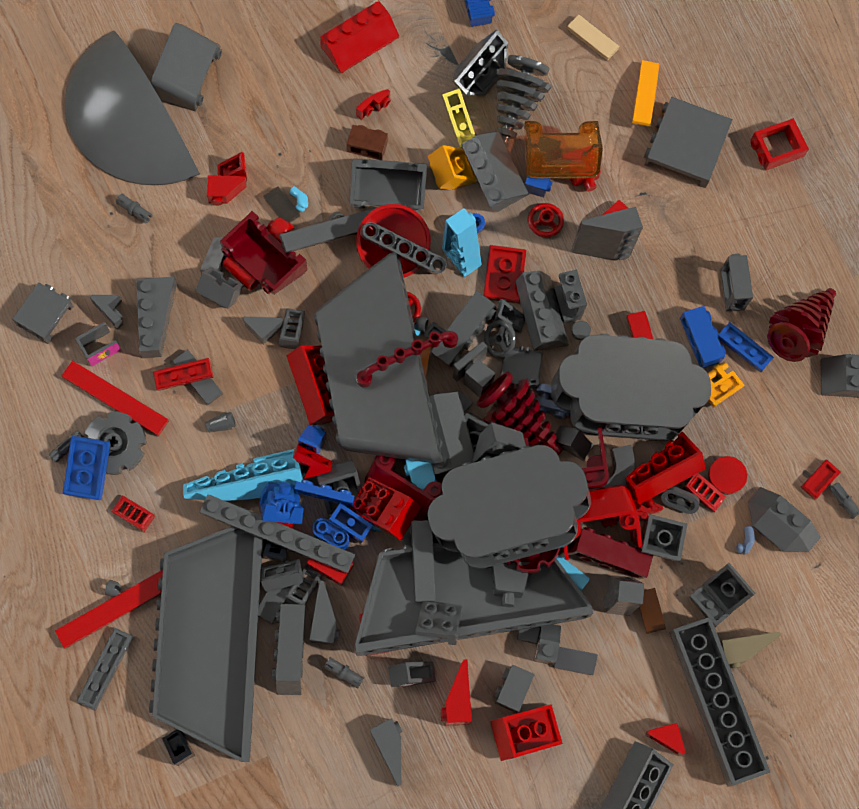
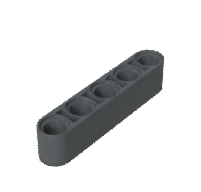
M369 222L363 225L360 230V235L364 240L390 253L396 252L400 258L431 274H439L446 269V261L441 256L376 223ZM366 227L373 228V236L366 235ZM384 235L390 237L391 243L389 245H385L382 242ZM402 243L408 248L405 254L399 250V245ZM417 252H421L424 255L423 262H419L416 259ZM435 260L441 264V268L438 271L432 265Z

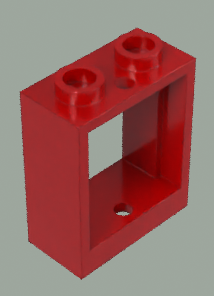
M794 118L756 131L750 139L751 147L756 151L760 165H763L765 171L803 158L809 150ZM784 131L793 150L772 158L763 138Z

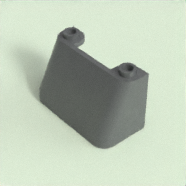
M175 23L151 80V84L160 100L196 111L203 102L204 96L201 95V87L212 61L215 62L221 57L222 49H220V45L185 25Z
M353 158L350 204H354V208L362 209L365 208V205L401 204L419 213L420 209H424L427 164Z

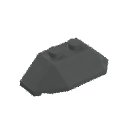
M495 30L476 44L455 69L453 82L464 95H485L498 79L497 69H506L508 42L498 30Z
M759 487L748 500L752 526L782 552H809L821 538L812 521L781 495Z

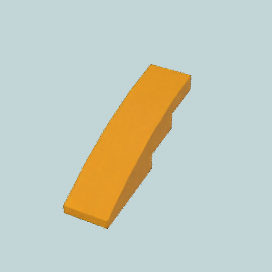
M641 61L632 119L634 124L650 126L659 63Z

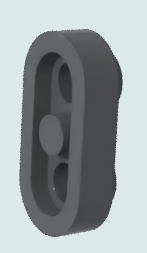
M674 486L662 492V502L671 508L687 514H693L699 509L700 500L695 494Z

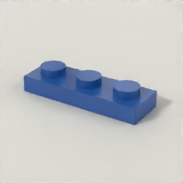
M731 322L718 334L719 340L760 373L774 358Z
M307 480L296 481L295 493L353 506L354 495H351L350 491L341 489L338 492L332 490V487L327 485L318 487Z

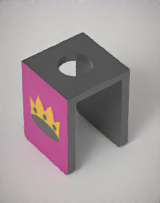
M105 322L75 338L91 367L121 350L116 340L89 355L84 349L88 344L110 333Z

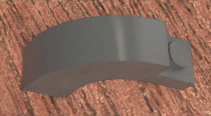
M631 445L611 450L610 457L613 464V475L603 487L619 484L627 485L625 477L634 471L635 464Z

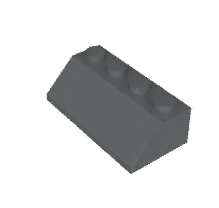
M499 131L477 135L461 144L485 197L493 210L499 212L529 195Z
M542 271L523 272L515 283L533 351L568 346L551 277Z
M458 392L429 396L443 462L432 463L435 475L445 477L449 471L462 466L464 463L472 462L475 453Z
M635 741L601 809H652L674 764L655 749Z

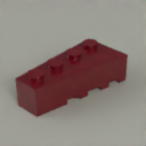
M583 527L580 535L567 545L569 557L570 555L579 556V561L585 563L597 562L598 567L606 569L614 567L615 572L637 579L648 577L653 555L641 553V548H633L630 546V543L625 541L617 542L606 534L594 533L595 530Z

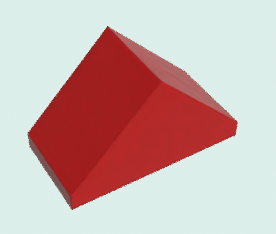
M243 152L217 165L218 176H245L247 181L246 160Z
M677 723L646 731L645 736L678 756L684 755L685 748Z

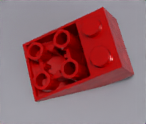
M369 477L356 496L353 506H350L349 509L373 524V526L401 541L421 506L411 497Z

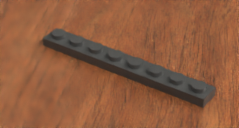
M207 494L200 510V514L348 574L355 554L280 523L262 521V516Z

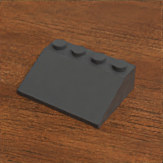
M636 207L581 221L571 249L572 253L609 260H625L629 258L643 228Z

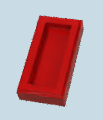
M826 459L805 481L801 488L816 500L841 471Z

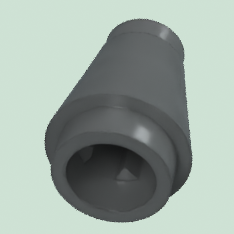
M225 411L206 421L209 433L232 430V427L236 426L232 412L227 413Z

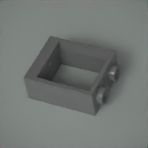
M732 254L728 256L720 269L726 311H742L746 309L753 299L747 255Z

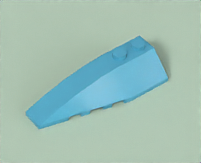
M294 449L255 458L253 463L245 466L243 463L238 464L236 469L229 472L225 470L219 471L212 478L205 476L183 484V496L185 499L205 500L207 494L224 501L261 498L262 491L269 482H287L295 485L296 481L301 482L303 480L300 464L293 458Z

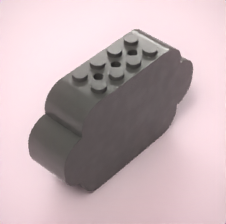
M600 334L584 338L574 355H570L563 360L551 381V396L559 408L570 412L573 426L583 434L598 435V428H602L603 436L667 441L677 437L711 396V381L708 373L702 367L691 364L689 351L678 342L666 341L662 338L653 340L646 337L630 338L626 335L610 336L609 334Z
M524 446L518 451H506L501 453L500 456L493 458L485 457L475 463L467 462L449 471L442 482L443 495L434 499L429 506L428 519L437 541L444 549L451 552H460L463 560L470 567L483 569L567 546L577 535L578 524L576 519L581 518L588 512L591 505V497L584 471L580 466L569 461L560 462L557 453L548 446Z

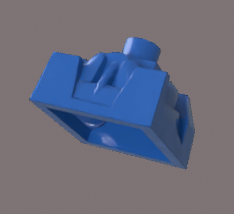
M269 482L262 491L259 502L262 521L302 524L304 508L300 504V495L295 493V485L287 482Z

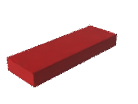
M209 358L153 371L157 391L214 377Z

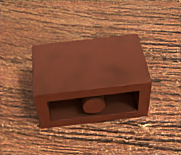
M352 125L347 141V152L382 160L388 142V133L379 129H368L363 125Z

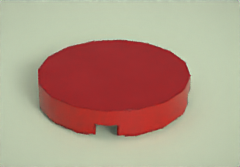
M724 456L715 460L708 473L709 482L726 495L735 494L740 491L746 484L748 476L743 463L731 456Z

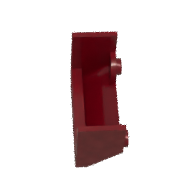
M598 428L600 455L591 456L587 461V468H582L589 489L603 487L609 480L602 428ZM524 438L526 446H529L528 438Z
M376 455L365 477L364 484L370 477L411 497L421 506L414 520H429V506L434 499L443 495L442 484L430 482L424 490H421L391 470L395 463V458Z

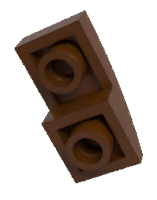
M656 589L644 590L643 604L640 606V611L646 633L665 630L666 626Z

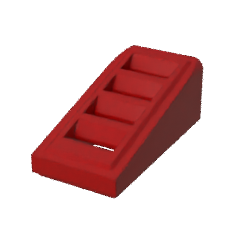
M698 473L692 476L683 489L695 494L699 498L700 503L714 513L726 498ZM696 482H698V483H699L698 487H697L696 489H694V488H693L694 484H695ZM702 487L706 488L702 494L699 493ZM710 491L712 494L706 499L705 496ZM714 496H717L716 502L714 504L710 503Z
M123 495L111 511L143 533L155 518L153 513ZM126 502L127 505L122 511V513L119 512V509L121 508L123 503ZM131 506L134 507L130 514L126 516L125 514ZM137 510L140 511L134 520L131 519ZM143 514L146 515L142 522L139 524L138 521L141 518V516Z

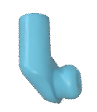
M293 186L289 194L297 199L296 210L304 212L305 208H308V197L297 187Z

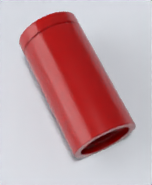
M231 256L226 257L222 266L249 291L259 285V282Z

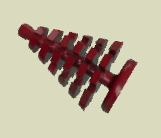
M828 288L826 291L809 296L807 300L802 299L794 302L793 305L784 307L785 309L774 312L775 314L769 320L771 325L769 326L767 339L771 349L779 357L787 361L798 362L804 358L818 355L819 351L822 350L836 291Z
M509 371L503 373L482 393L477 401V405L480 408H486L494 401H498L497 406L495 403L493 404L483 421L487 424L492 422L502 426L506 425L508 428L523 433L524 438H528L529 444L534 446L540 442L539 445L548 446L559 455L562 452V447L555 442L557 437L554 431L547 434L551 429L549 421L542 423L546 415L543 410L539 412L540 404L537 399L534 400L535 394L532 388L528 389L530 386L528 379L519 380L518 386L514 384L506 393L505 390L511 384L513 376Z

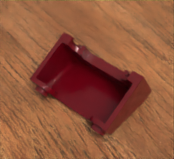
M251 211L220 240L221 251L226 257L231 256L262 285V289L267 294L272 293L275 295L307 271V260L301 254L296 256L294 251L285 254L282 243L267 231L264 224L262 225L257 221L259 216Z

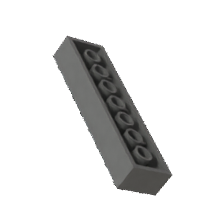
M711 617L670 631L671 640L727 787L770 773Z

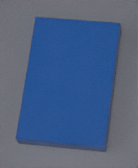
M71 436L63 494L102 500L110 449L109 441Z

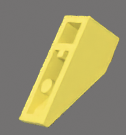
M460 88L444 93L442 96L460 147H462L461 144L476 135Z

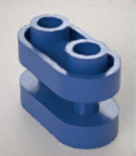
M319 518L313 523V535L316 539L343 550L349 547V534L326 518Z

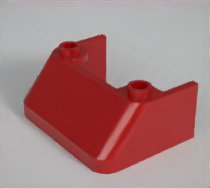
M621 484L589 489L591 505L584 516L576 519L578 532L575 539L581 533V522L618 516L620 525L624 529L630 530L631 541L638 548H641L640 521L630 490ZM568 546L561 547L559 553L565 560H569Z

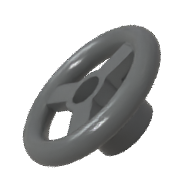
M496 320L488 325L484 335V342L487 345L488 352L495 357L502 358L508 356L513 351L516 336L513 327L508 322ZM501 326L499 333L494 337H490L493 328ZM496 342L500 344L503 352L494 350L491 343Z

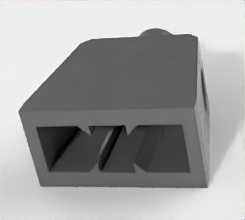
M518 561L519 565H527L530 563ZM502 563L490 567L493 595L502 596L503 607H514V598H521L525 590L528 574L516 571L517 566L515 563H510L509 565Z

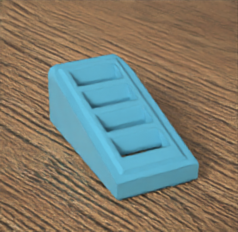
M558 555L557 560L581 591L590 578L562 556Z

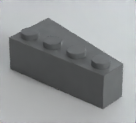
M175 276L136 279L139 352L142 358L162 357L177 282Z
M476 291L447 329V331H453L458 335L457 345L454 348H447L440 342L438 347H434L431 350V353L451 367L462 358L461 354L463 351L470 348L473 343L472 340L482 332L485 324L494 316L497 311L495 304Z
M609 575L607 596H604L603 608H606V613L630 616L643 604L644 583L633 577Z
M281 604V610L276 613V623L280 624L279 630H275V642H278V649H274L273 660L277 661V667L272 670V680L276 681L277 695H302L301 678L303 675L305 605Z

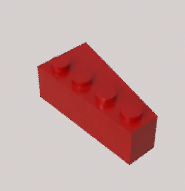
M683 431L678 434V438L675 441H669L665 445L666 448L653 454L651 456L652 459L648 463L641 464L625 477L628 489L638 504L653 498L706 469L703 453Z

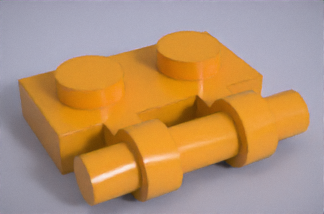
M726 362L720 365L716 364L708 372L710 381L715 376L720 378L715 383L711 381V396L708 402L713 408L745 386L734 371L729 374L724 371L729 367Z

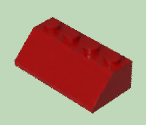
M378 0L320 36V46L338 71L343 73L398 39L399 34L389 12Z
M301 345L287 354L286 357L309 424L324 425L333 422L335 413L331 409L329 399H332L326 386L328 376L325 375L323 370L325 359L322 358L320 353L322 346Z

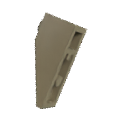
M774 632L720 641L730 669L740 668L742 663L748 661L780 637L781 633Z

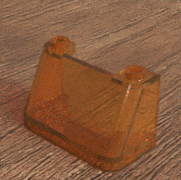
M525 121L526 173L529 177L593 178L599 174L603 146L598 121L582 123L578 133H542V125L539 122Z

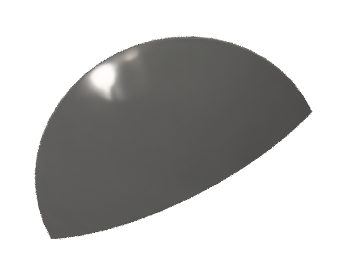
M113 30L96 41L82 55L74 67L65 94L66 121L80 151L97 168L117 179L130 183L167 185L200 175L170 115L123 40Z

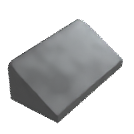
M213 238L200 271L203 272L210 266L221 271L223 261L226 259V256L221 251L220 240L222 238Z

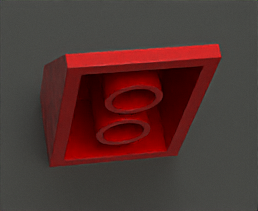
M463 659L444 707L440 709L441 722L445 721V726L469 725L472 722L467 659Z
M552 704L490 721L501 761L563 744Z

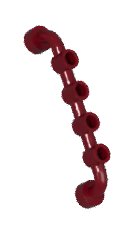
M453 331L440 334L432 332L429 335V339L423 342L421 340H414L411 347L407 349L396 348L394 355L389 357L381 355L377 358L376 363L359 371L356 382L360 387H368L372 383V373L375 371H385L389 365L395 362L403 363L406 357L413 354L420 355L428 347H438L440 342L447 348H454L458 343V335Z

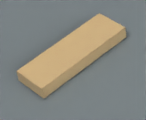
M580 15L567 26V30L607 61L619 50V45Z

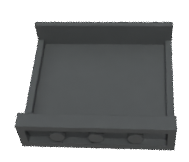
M671 96L669 103L665 102L662 112L665 113L663 118L659 117L656 127L659 128L658 132H653L650 143H653L651 148L647 147L644 158L647 159L645 166L648 165V162L655 163L700 180L699 186L706 188L733 119Z

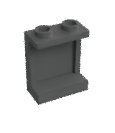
M577 269L560 273L559 280L561 285L554 287V292L563 324L581 320L587 302Z
M38 282L12 320L16 326L49 344L52 339L51 332L68 308L72 310L74 306L69 296L64 293L58 294L52 286L48 284L42 285Z

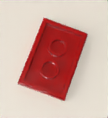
M489 246L484 297L489 300L500 301L503 299L506 302L520 304L515 281L524 272L525 249Z

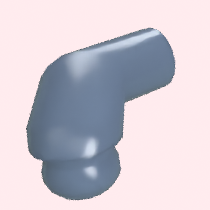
M751 526L744 528L745 541L743 544H737V553L748 554L754 545V528Z

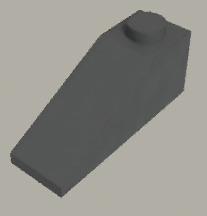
M320 580L310 642L334 646V642L339 641L340 629H337V622L324 581Z
M391 718L370 729V733L398 787L402 784L400 736L402 729L398 721L393 722Z

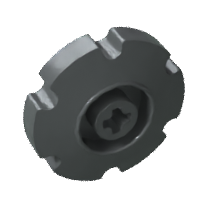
M109 412L106 419H102L100 416L94 419L85 431L88 438L110 442L106 474L119 475L123 468H127L130 471L144 457L145 453L141 451V447L147 444L145 432L138 422L131 423L132 417L128 414ZM117 440L118 444H114L113 447L111 443H115V441Z

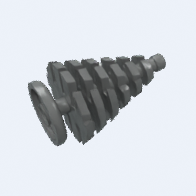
M509 55L507 62L511 67L520 71L497 69V77L501 79L500 81L497 80V88L503 91L501 93L497 92V100L508 104L506 106L497 104V111L507 115V117L497 116V122L504 126L503 128L497 127V131L500 132L507 148L509 139H514L517 136L513 129L520 130L525 125L516 119L528 120L531 114L526 111H535L538 106L535 102H541L545 97L542 93H548L552 87L549 83L544 82V80L532 76H547L550 69L548 66L536 60L518 55Z

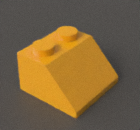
M442 145L427 156L430 168L435 176V182L440 189L453 190L477 182L464 149Z

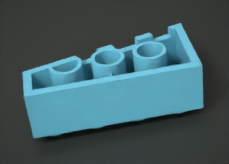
M465 208L445 221L442 250L463 277H466L482 266L476 219Z

